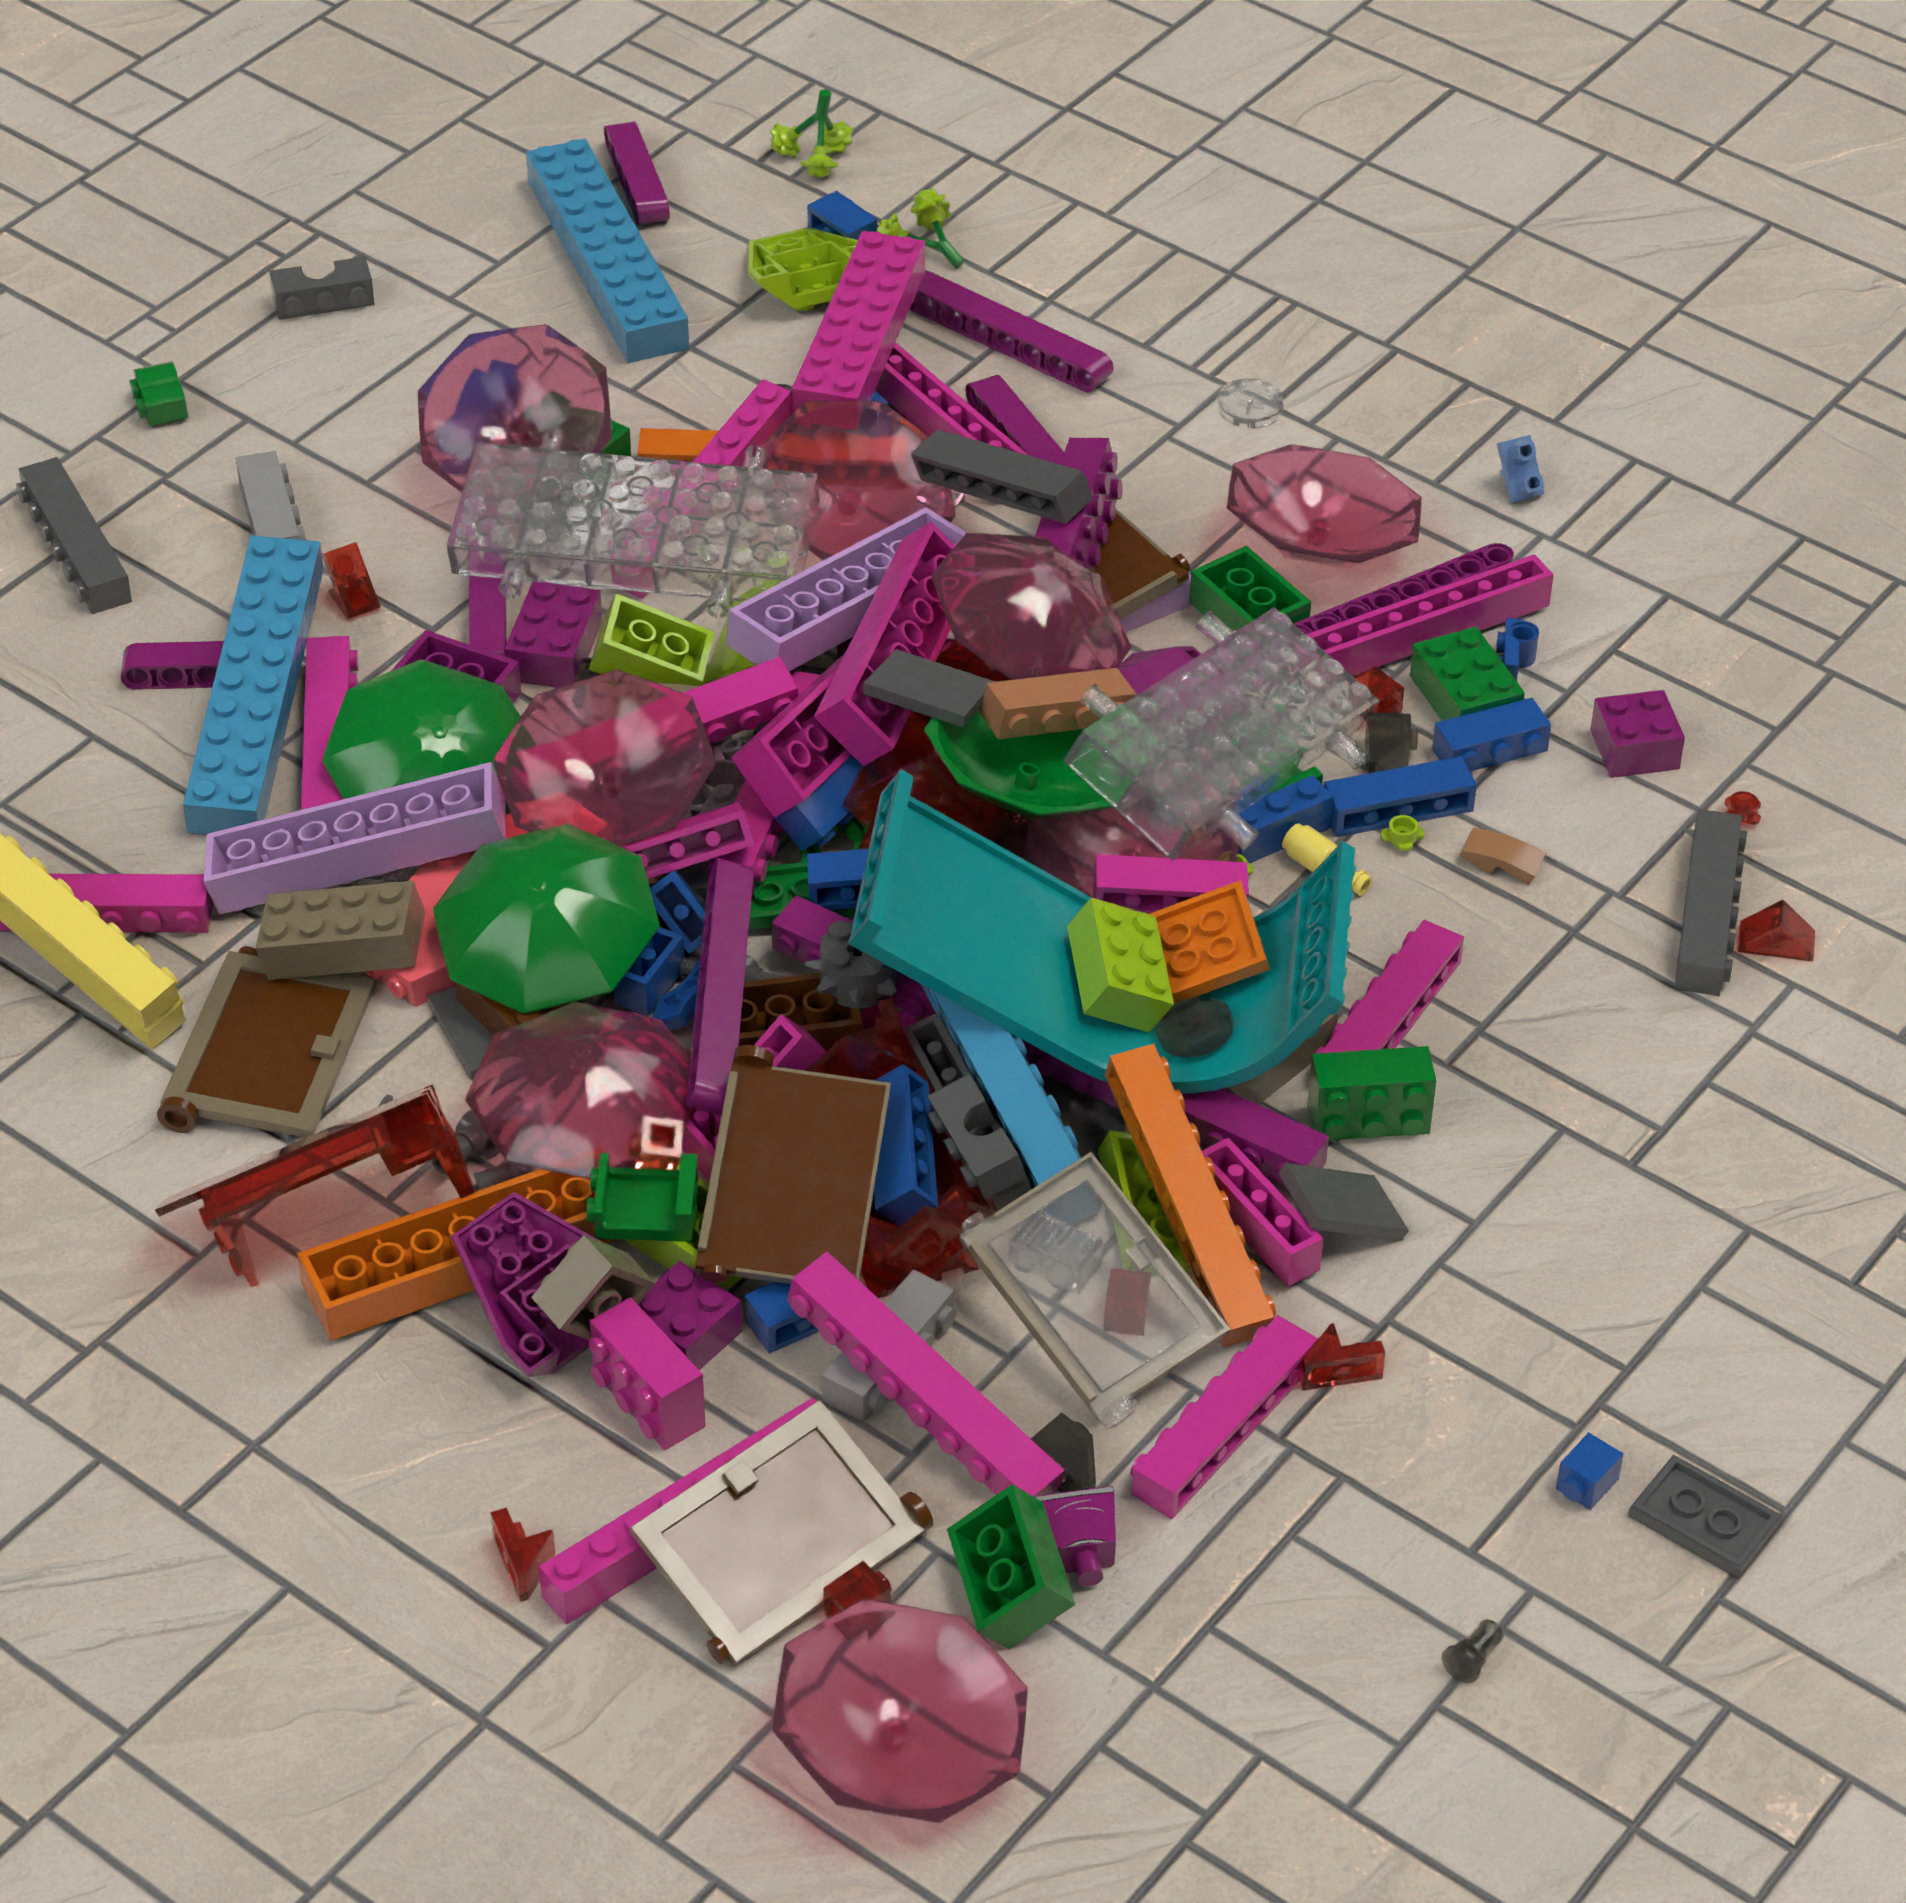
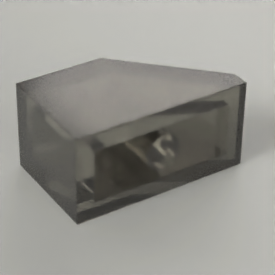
M1367 712L1365 731L1366 774L1409 765L1410 750H1417L1418 729L1411 728V714Z
M1061 1412L1036 1433L1031 1440L1065 1470L1058 1491L1062 1493L1096 1488L1093 1435L1082 1423L1074 1422Z

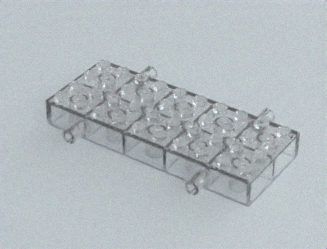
M548 427L543 431L539 448L477 442L446 546L452 574L501 578L502 581L499 584L498 590L503 596L508 598L510 597L512 587L514 588L513 598L521 595L523 581L550 582L553 584L710 598L706 608L707 613L717 618L719 607H721L720 618L728 616L731 601L745 602L804 571L820 504L817 473L763 469L767 459V452L760 446H757L755 457H753L754 446L746 449L743 467L560 450L565 438L564 433L560 429L554 428L552 438H550L551 427Z
M1275 607L1238 631H1232L1210 610L1209 613L1207 612L1199 620L1196 628L1215 643V646L1124 704L1117 705L1096 683L1093 686L1091 685L1079 700L1100 719L1082 730L1063 761L1172 861L1219 828L1244 850L1256 839L1259 831L1254 829L1239 815L1242 811L1330 750H1334L1353 770L1358 769L1370 755L1368 751L1362 748L1350 736L1361 728L1379 700L1370 693L1365 685L1353 678L1338 661L1332 659L1324 652L1314 639L1306 636L1291 622L1287 615L1281 613Z

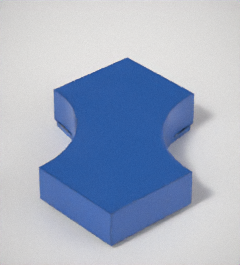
M700 961L696 962L692 972L680 985L659 997L650 1023V1027L656 1034L688 1026L691 1017L695 1013Z

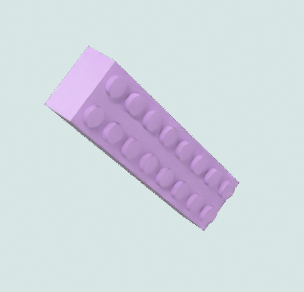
M925 507L729 609L726 645L756 665L781 656L788 671H791L854 637L902 539L932 522L973 564L976 538Z
M492 762L209 833L206 840L204 884L219 914H224L264 904L268 894L323 889L339 884H348L352 881L375 875H384L388 872L411 866H420L424 863L447 857H456L463 853L478 850L482 844L506 838L505 793Z

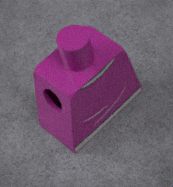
M1113 1486L1034 1496L1043 1502L1065 1572H1076L1078 1582L1082 1586H1094L1103 1580L1102 1569L1110 1568L1115 1564L1116 1527Z

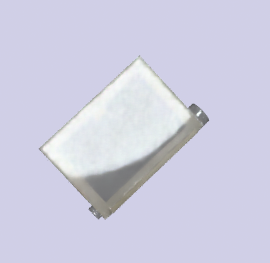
M1092 1152L1086 1154L988 1218H985L981 1212H977L962 1224L965 1232L960 1235V1242L1095 1418L1100 1420L1106 1429L1119 1425L1135 1412L1139 1406V1403L1134 1398L1135 1395L1230 1332L1229 1326Z

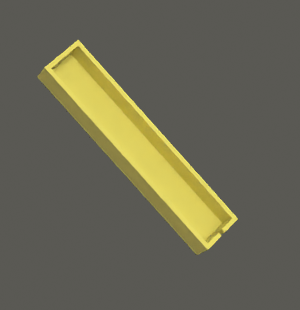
M0 834V921L148 1048L153 1050L186 1021L182 1009L184 1002L178 994L176 987L178 980L174 974L164 966L158 968L143 947L138 944L132 946L117 925L112 922L106 924L91 903L86 900L80 902L65 881L60 878L54 880L39 859L36 857L28 858L13 837L10 835L4 837Z

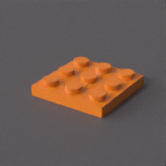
M1241 880L1149 914L1155 916L1157 920L1174 1005L1270 970Z

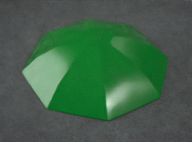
M421 659L347 690L322 762L343 799L492 762L505 793V813L507 815L526 805V801L514 780L511 756L536 748L538 745L501 685Z
M979 709L963 727L932 717L924 729L925 734L956 782L969 795L1031 820L1092 814L1117 807L1146 763L1120 724L998 739L979 713Z
M568 823L482 844L433 907L450 980L523 1014L612 992L660 927L641 856Z

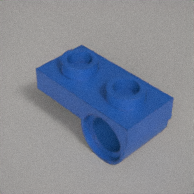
M1506 618L1504 632L1497 633L1496 653H1502V655H1498L1517 681L1518 668L1529 667L1536 660L1539 629L1532 622Z

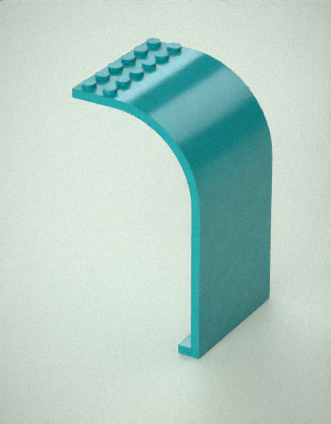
M901 769L880 794L848 944L1094 1078L1108 1082L1105 1073L1111 1055L1154 1044L1159 1056H1164L1168 1062L1170 1081L1174 1090L1178 1089L1181 1094L1214 1091L1234 1086L1267 1072L1286 1059L1307 1037L1313 1038L1320 1029L1322 1022L1330 1014L1335 1015L1344 1003L1343 985L1347 975L1345 961L1350 945L1347 938L1348 928L1352 921L1350 903L1354 896L1352 880L1356 872V866H1354L1355 848L1344 841L1331 852L1287 899L1274 908L1254 917L1270 970L1175 1004L1150 1032H1145L1089 1016L1083 1012L1067 925L1091 898L1090 896L910 796L914 776Z

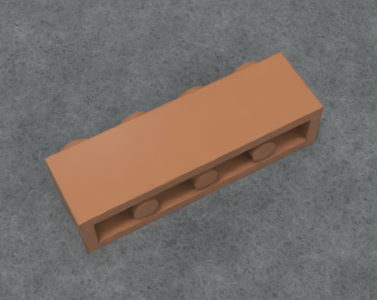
M1118 668L986 683L979 713L998 739L1127 724L1130 720L1136 693Z

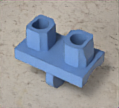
M1531 435L1496 443L1502 469L1499 472L1500 476L1505 478L1510 503L1545 494L1543 478L1540 475L1536 460L1535 444L1532 442Z

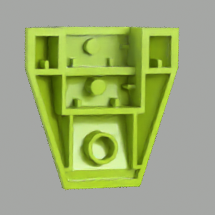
M810 227L750 240L749 277L797 311L811 310L815 307V304L826 302L830 304L858 240Z

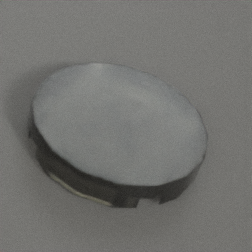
M1192 997L1175 1003L1160 1020V1024H1156L1155 1031L1162 1049L1172 1056L1183 1058L1198 1057L1215 1051L1224 1045L1233 1034L1234 1020L1228 1005L1219 999L1209 997L1210 1001H1201L1200 997Z

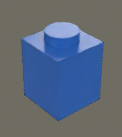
M1588 1432L1560 1462L1556 1489L1562 1492L1569 1500L1578 1502L1591 1510L1619 1480L1624 1453Z

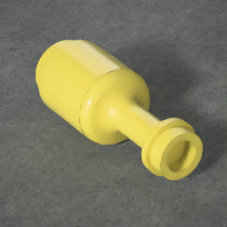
M1299 823L1290 828L1282 842V847L1287 850V855L1312 873L1338 846L1311 826H1303ZM1365 870L1355 872L1352 880V891H1354V894L1362 896L1370 888L1373 878L1368 875V872Z

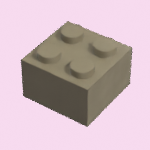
M583 1235L579 1241L569 1248L567 1255L555 1270L542 1280L541 1286L531 1298L560 1330L590 1340L591 1319L630 1297L639 1304L656 1283L627 1252Z

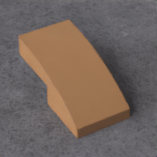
M1473 828L1459 856L1489 874L1498 866L1529 885L1535 878L1546 853L1512 836L1487 829Z

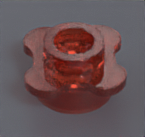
M1738 791L1725 799L1724 804L1727 807V812L1725 813L1742 815V825L1748 823L1756 825L1761 821V816L1758 814L1761 802L1754 794L1747 791Z

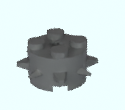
M836 921L829 925L828 933L820 937V959L805 962V966L820 970V984L817 991L820 994L829 993L836 997L837 1004L856 1009L873 1007L876 1005V999L885 995L894 996L897 994L895 985L897 972L899 971L849 945L853 922Z

